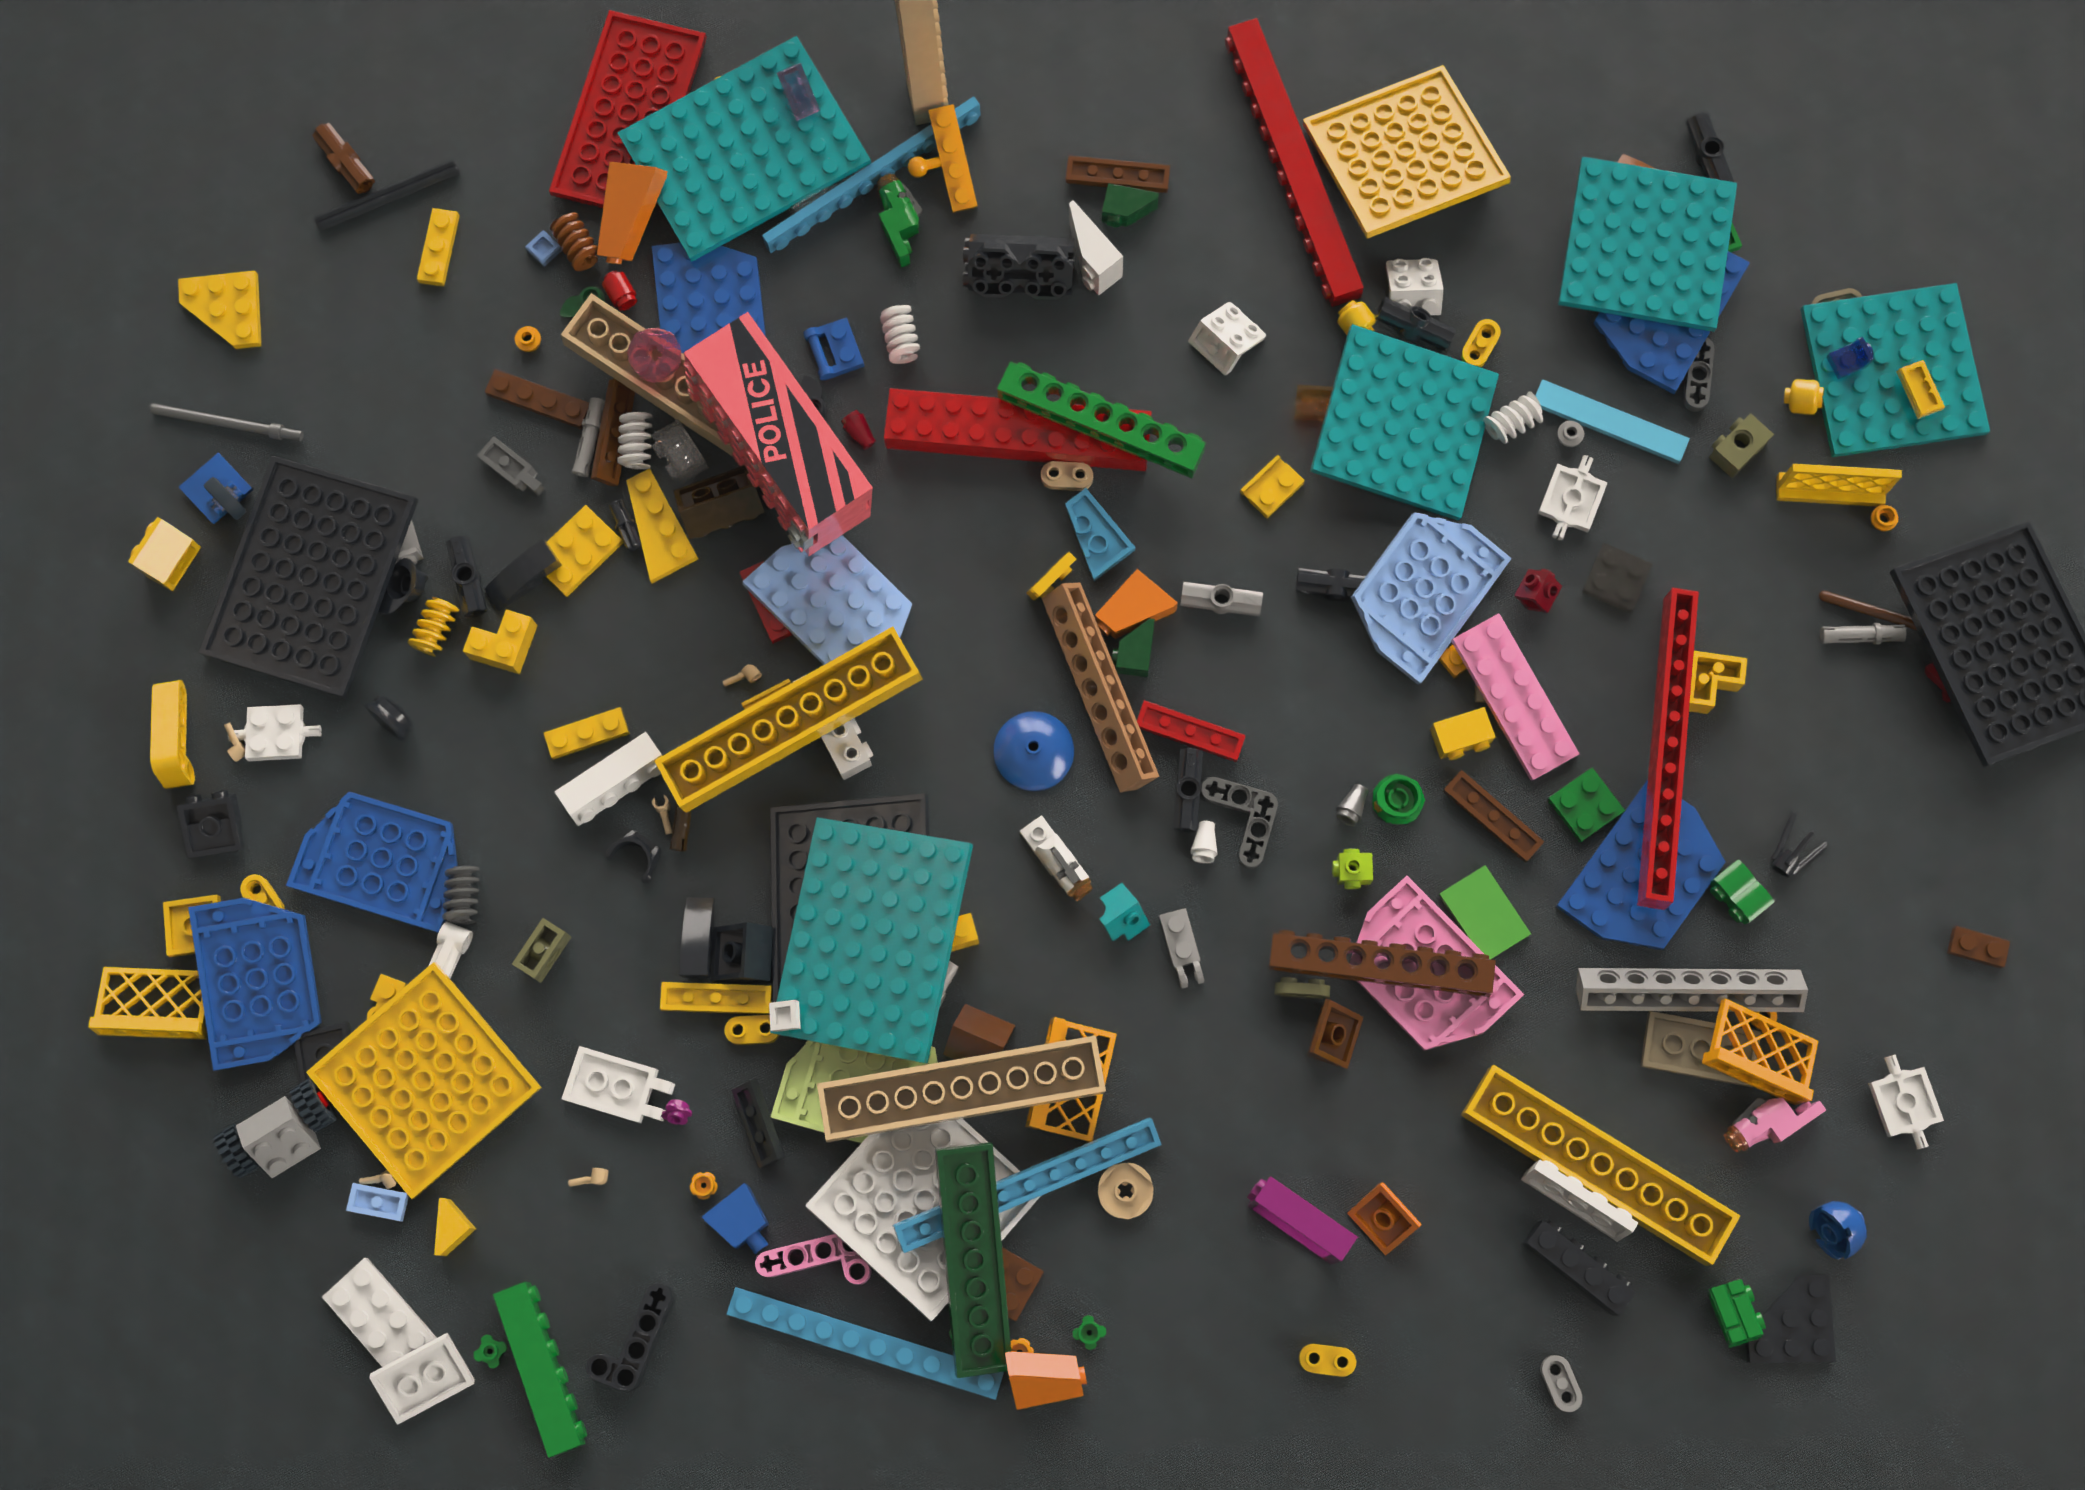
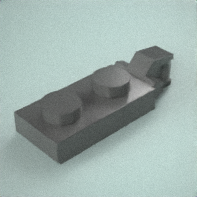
M494 436L476 455L479 460L522 492L528 488L539 496L545 489L542 483L535 479L538 473L534 468Z

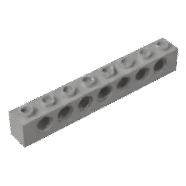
M1578 968L1576 994L1580 1010L1719 1011L1721 1000L1728 999L1754 1012H1804L1808 993L1801 970Z

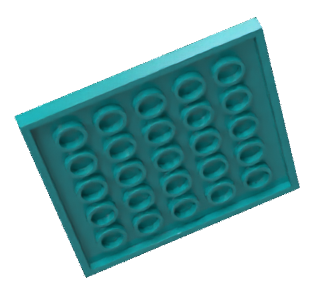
M1582 156L1558 305L1715 332L1718 324L1737 183Z
M1957 283L1816 303L1801 307L1800 311L1815 380L1819 382L1820 387H1824L1822 414L1832 457L1987 435L1990 432ZM1924 360L1945 408L1917 419L1896 371L1902 367Z
M1352 324L1349 327L1310 472L1457 521L1460 520L1486 426L1483 419L1489 414L1499 374Z

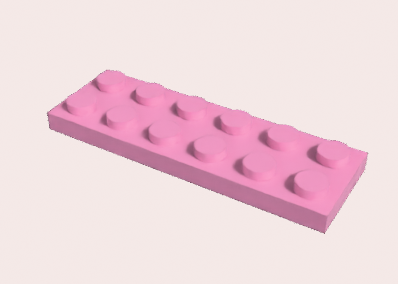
M1499 613L1451 640L1531 781L1579 755L1573 741Z

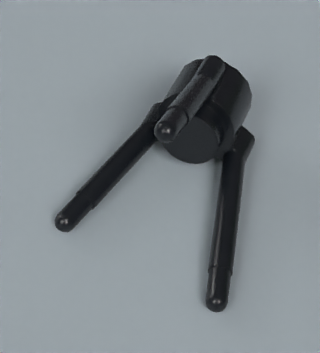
M1792 811L1776 851L1770 857L1774 861L1771 864L1772 868L1786 878H1790L1791 875L1796 876L1803 866L1828 846L1827 842H1823L1798 863L1800 860L1798 855L1815 835V831L1811 830L1794 851L1786 849L1785 852H1782L1796 818V811Z

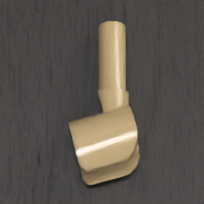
M746 665L740 673L724 680L723 684L727 687L743 680L745 677L750 683H753L762 674L754 665Z
M227 723L224 727L234 745L227 752L237 762L245 756V746L239 742L231 723Z
M664 795L665 804L658 806L654 797L652 804L662 818L665 834H672L668 818L671 804L667 796Z
M592 1168L591 1177L571 1179L568 1181L570 1187L582 1184L603 1185L607 1182L608 1170Z
M385 1170L380 1175L359 1179L361 1185L382 1182L386 1189L394 1187L397 1182L388 1170Z

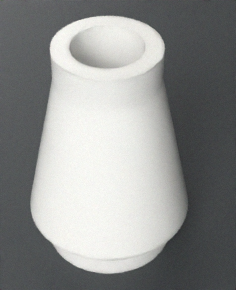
M1199 822L1190 851L1193 854L1192 859L1196 862L1212 863L1214 862V857L1217 856L1215 824L1213 822Z

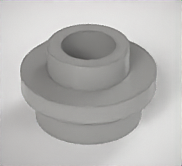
M1566 421L1558 428L1557 437L1564 446L1574 447L1583 440L1584 430L1579 423ZM1567 430H1573L1575 436H1569Z

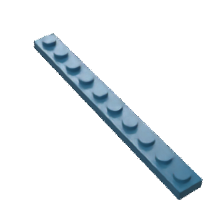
M974 96L955 108L959 129L966 125L974 124L979 116H981L980 103ZM929 125L763 234L764 244L769 252L772 253L775 250L785 248L790 240L797 236L805 235L813 225L826 221L839 208H846L860 194L869 193L874 185L882 180L890 179L903 166L908 167V163L913 157L934 150L936 142L932 125Z
M1151 1118L1144 1119L996 1181L999 1213L1162 1145L1153 1120ZM940 1205L892 1225L903 1253L943 1237Z
M738 1287L734 1289L727 1315L995 1400L1004 1372L957 1378L955 1376L953 1355Z

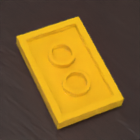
M585 505L547 541L562 566L545 577L568 597L624 542Z

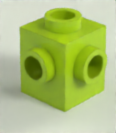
M1344 849L1343 853H1339L1337 861L1332 862V876L1337 877V885H1344L1345 889H1359L1361 885H1370L1373 881L1372 853H1360L1359 849Z

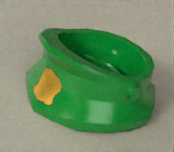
M1400 774L1385 777L1373 790V810L1382 820L1390 824H1407L1416 820L1425 802L1418 781Z

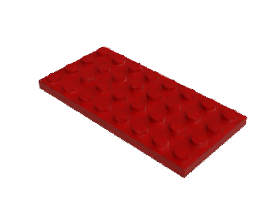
M609 10L549 189L550 195L603 208L609 162L635 165L617 132L689 94L707 40L706 33Z

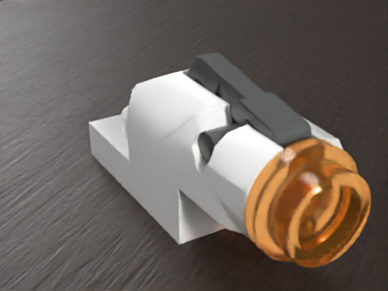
M1042 815L1020 830V834L1049 874L1053 875L1069 897H1073L1075 901H1078L1093 890L1090 884L1092 881Z

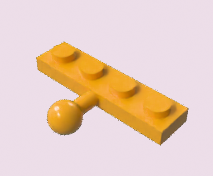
M954 104L930 109L928 113L939 157L927 160L919 156L913 157L908 163V171L914 177H922L928 170L942 167L952 213L975 208L978 205Z

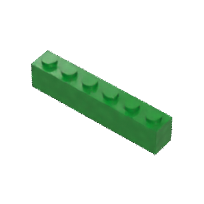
M523 1282L493 1294L548 1458L586 1444L584 1440L587 1437L586 1428L582 1420L578 1421L575 1413V1410L578 1409L577 1402L573 1393H568L565 1384L568 1382V1376L563 1366L559 1367L556 1358L559 1355L558 1346L554 1339L550 1340L547 1329L550 1328V1324L545 1312L541 1313L538 1302L541 1301L537 1287L535 1285L532 1286L531 1282Z

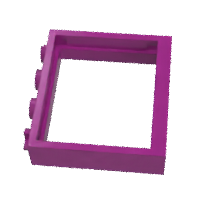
M1271 1176L1266 1181L1261 1178L1247 1196L1251 1200L1248 1204L1250 1209L1331 1265L1341 1262L1358 1238L1355 1234Z

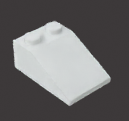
M1071 201L1069 203V225L1072 238H1074L1082 282L1090 291L1094 290L1100 295L1122 278L1123 256L1074 201Z

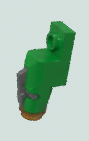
M888 174L877 181V192L882 199L884 212L879 213V219L882 229L902 268L911 264L909 254L913 252L907 239L919 233V216L922 213V208L905 184L899 178H896L895 174Z

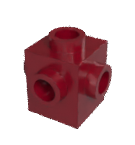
M1528 569L1514 596L1528 610L1548 613L1562 585L1555 579V574L1547 569Z

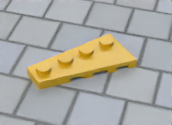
M650 468L626 480L651 583L698 560L693 547Z

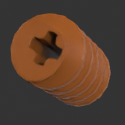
M573 212L553 221L549 230L552 231L554 238L557 239L559 246L562 247L574 270L584 271L597 263L598 246L593 245L594 239L588 237L589 231L583 229L584 223L580 220L578 221L579 215Z

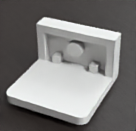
M1429 258L1418 260L1396 259L1386 262V272L1390 288L1389 299L1409 308L1419 306L1428 311L1430 315H1441L1443 284L1437 260Z

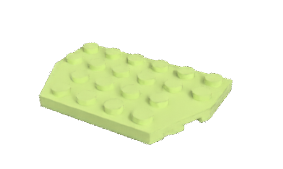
M807 1041L803 1048L786 1064L771 1118L824 1133L817 1089L818 1083L928 1064ZM931 1046L928 1064L938 1063L936 1049ZM868 1135L847 1140L862 1143Z

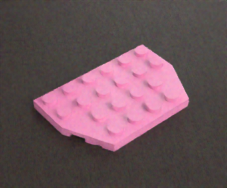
M1408 876L1403 878L1367 912L1357 943L1360 944L1362 940L1376 941L1378 946L1389 947L1391 943L1403 944L1409 950H1417V947H1429L1434 949V953L1445 954V950H1454L1461 952V956L1472 957L1473 954H1484ZM1353 953L1349 964L1359 965L1362 962L1360 955ZM1378 956L1374 959L1375 965L1380 969H1385L1389 966V961L1386 957ZM1408 959L1402 962V967L1405 971L1414 972L1417 970V965L1413 960ZM1433 963L1430 965V970L1434 975L1440 976L1445 973V969L1441 964ZM1496 965L1493 993L1490 997L1357 981L1424 1051L1483 1034L1524 995ZM1466 966L1458 968V974L1461 978L1470 979L1473 974L1470 968Z

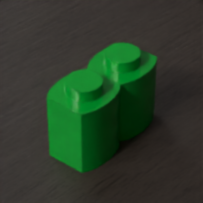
M1739 859L1710 881L1711 893L1717 900L1724 901L1728 905L1730 916L1738 923L1742 922L1744 925L1750 923L1774 903L1771 895L1756 881L1750 870Z

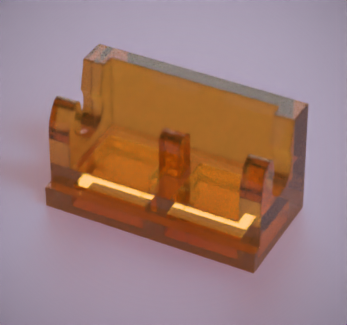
M1297 385L1294 419L1324 421L1333 387Z

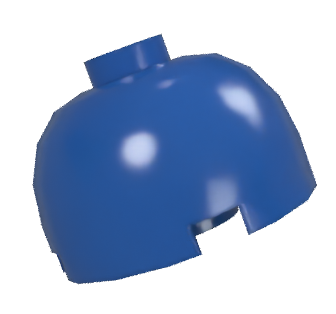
M1831 1201L1814 1209L1809 1215L1810 1230L1816 1229L1821 1238L1816 1239L1817 1244L1832 1258L1839 1260L1844 1257L1845 1260L1862 1248L1867 1238L1865 1220L1861 1212L1845 1202Z

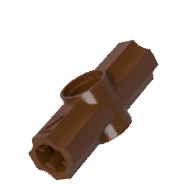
M330 123L321 124L316 127L312 137L326 153L327 159L338 174L345 177L357 194L369 191L375 180L360 162L361 159L350 144L343 141Z

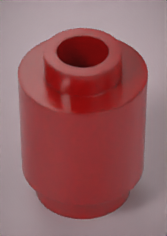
M612 271L605 275L602 287L614 307H618L620 311L633 307L637 303V294L625 273Z

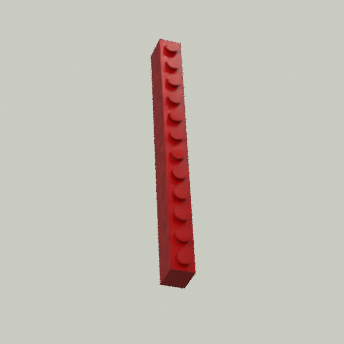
M1257 18L1228 27L1227 38L1224 39L1228 53H1233L1235 72L1237 75L1241 74L1244 81L1242 82L1243 92L1246 97L1249 96L1251 99V112L1254 119H1258L1260 122L1259 131L1262 140L1267 141L1269 145L1268 155L1272 164L1276 163L1278 168L1277 178L1279 184L1286 188L1287 194L1285 196L1288 207L1290 209L1293 208L1295 211V224L1298 231H1302L1305 239H1303L1307 254L1311 253L1313 257L1312 267L1316 277L1320 276L1322 280L1321 290L1326 300L1329 299L1332 307L1361 298L1364 286Z
M1673 587L1663 599L1637 906L1665 910L1674 901L1699 595L1698 591Z

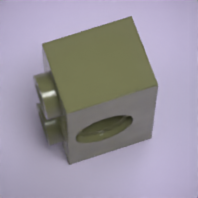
M1751 413L1744 420L1739 417L1729 428L1732 432L1727 437L1721 435L1711 446L1714 450L1709 458L1731 478L1768 444L1774 436ZM1734 440L1741 441L1745 448L1737 447Z
M542 918L512 965L541 983L571 939V936Z

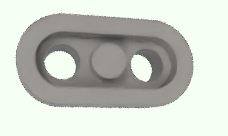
M1558 1355L1546 1357L1541 1363L1540 1372L1553 1404L1564 1412L1577 1410L1582 1403V1393L1569 1362L1564 1357ZM1553 1364L1559 1367V1373L1555 1376L1550 1372V1367ZM1565 1391L1571 1396L1570 1401L1567 1403L1561 1399V1395Z

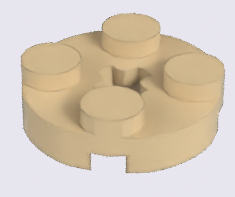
M1134 1163L1112 1165L1103 1173L1099 1180L1098 1197L1100 1203L1107 1213L1116 1218L1129 1220L1140 1216L1148 1209L1153 1199V1185L1149 1174L1142 1167ZM1128 1183L1131 1184L1132 1188L1130 1191L1133 1193L1132 1197L1125 1196L1121 1198L1119 1196L1121 1191L1118 1189V1186L1121 1184L1123 1186H1126Z

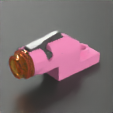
M1757 1098L1733 1121V1125L1728 1127L1724 1137L1730 1147L1737 1153L1741 1150L1746 1151L1752 1145L1769 1137L1773 1143H1778L1825 1112L1826 1109L1820 1101L1812 1104L1805 1102L1794 1109L1797 1113L1795 1114L1783 1098L1769 1099L1767 1101Z

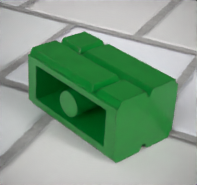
M1738 1279L1708 1290V1297L1729 1348L1762 1338V1329H1766V1325L1761 1313H1755L1751 1302H1754L1755 1298L1749 1285L1744 1286L1742 1279Z

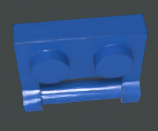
M847 317L820 327L808 328L803 332L804 338L809 342L819 370L817 373L820 380H828L865 367ZM820 338H827L836 365H828L819 341Z

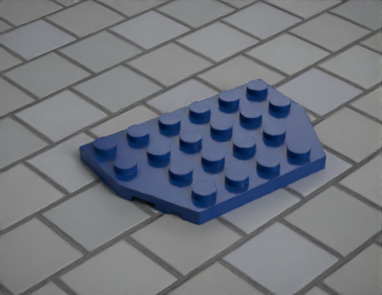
M681 243L652 246L660 332L663 341L684 354L685 351L747 312L766 337L757 257L720 246L691 262Z
M1729 251L1727 253L1719 316L1750 262ZM1599 312L1594 321L1598 331L1606 337L1607 343L1621 357L1622 363L1627 370L1672 394H1675L1710 331L1602 312Z
M1647 779L1556 907L1600 939L1663 950L1710 885V881L1715 878L1725 864V860L1696 808L1682 799L1674 901L1665 910L1637 906Z
M348 792L336 807L325 814L326 817L314 829L311 828L305 834L286 886L439 933L442 925L446 922L442 918V914L449 912L443 908V903L450 901V899L444 898L443 893L451 890L444 887V882L451 879L445 876V871L458 866L453 824L429 815Z
M248 898L188 907L213 1071L271 1061L292 1046L298 1039H301L302 1034L322 1024L305 915Z

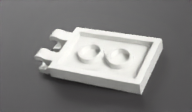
M579 1046L562 1100L638 1123H642L644 1116L664 1121L661 1115L665 1110L648 1105L652 1089L672 1095L675 1084L656 1078L659 1070Z

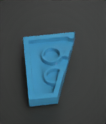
M1087 488L1065 503L1093 581H1096L1135 551V546Z

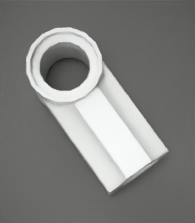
M445 922L438 933V945L429 965L436 962L451 979L461 954L467 951L472 941L473 932L450 922Z

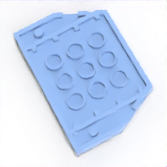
M1415 512L1409 517L1351 596V599L1376 651L1416 684H1421L1512 558L1472 525L1454 523L1438 517L1432 518Z
M843 535L811 556H808L805 551L800 552L793 544L782 546L743 580V586L823 665L892 626L895 628L898 636L901 637L912 608V603Z

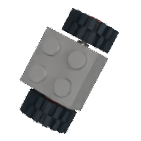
M311 1078L290 1090L294 1105L284 1096L238 1125L233 1124L214 1135L215 1147L218 1149L219 1155L222 1156L224 1164H227V1168L230 1171L232 1170L234 1176L242 1178L258 1167H261L273 1178L321 1149L315 1132L333 1123L337 1118L335 1117L336 1113L333 1111V1106L329 1103L330 1101Z

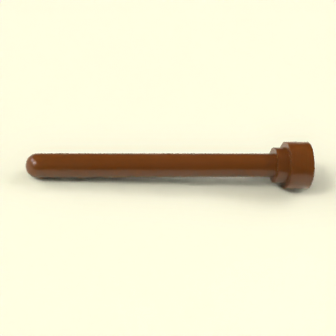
M1821 591L1819 593L1821 601L1898 625L1904 624L1907 628L1917 630L1911 617L1832 592Z

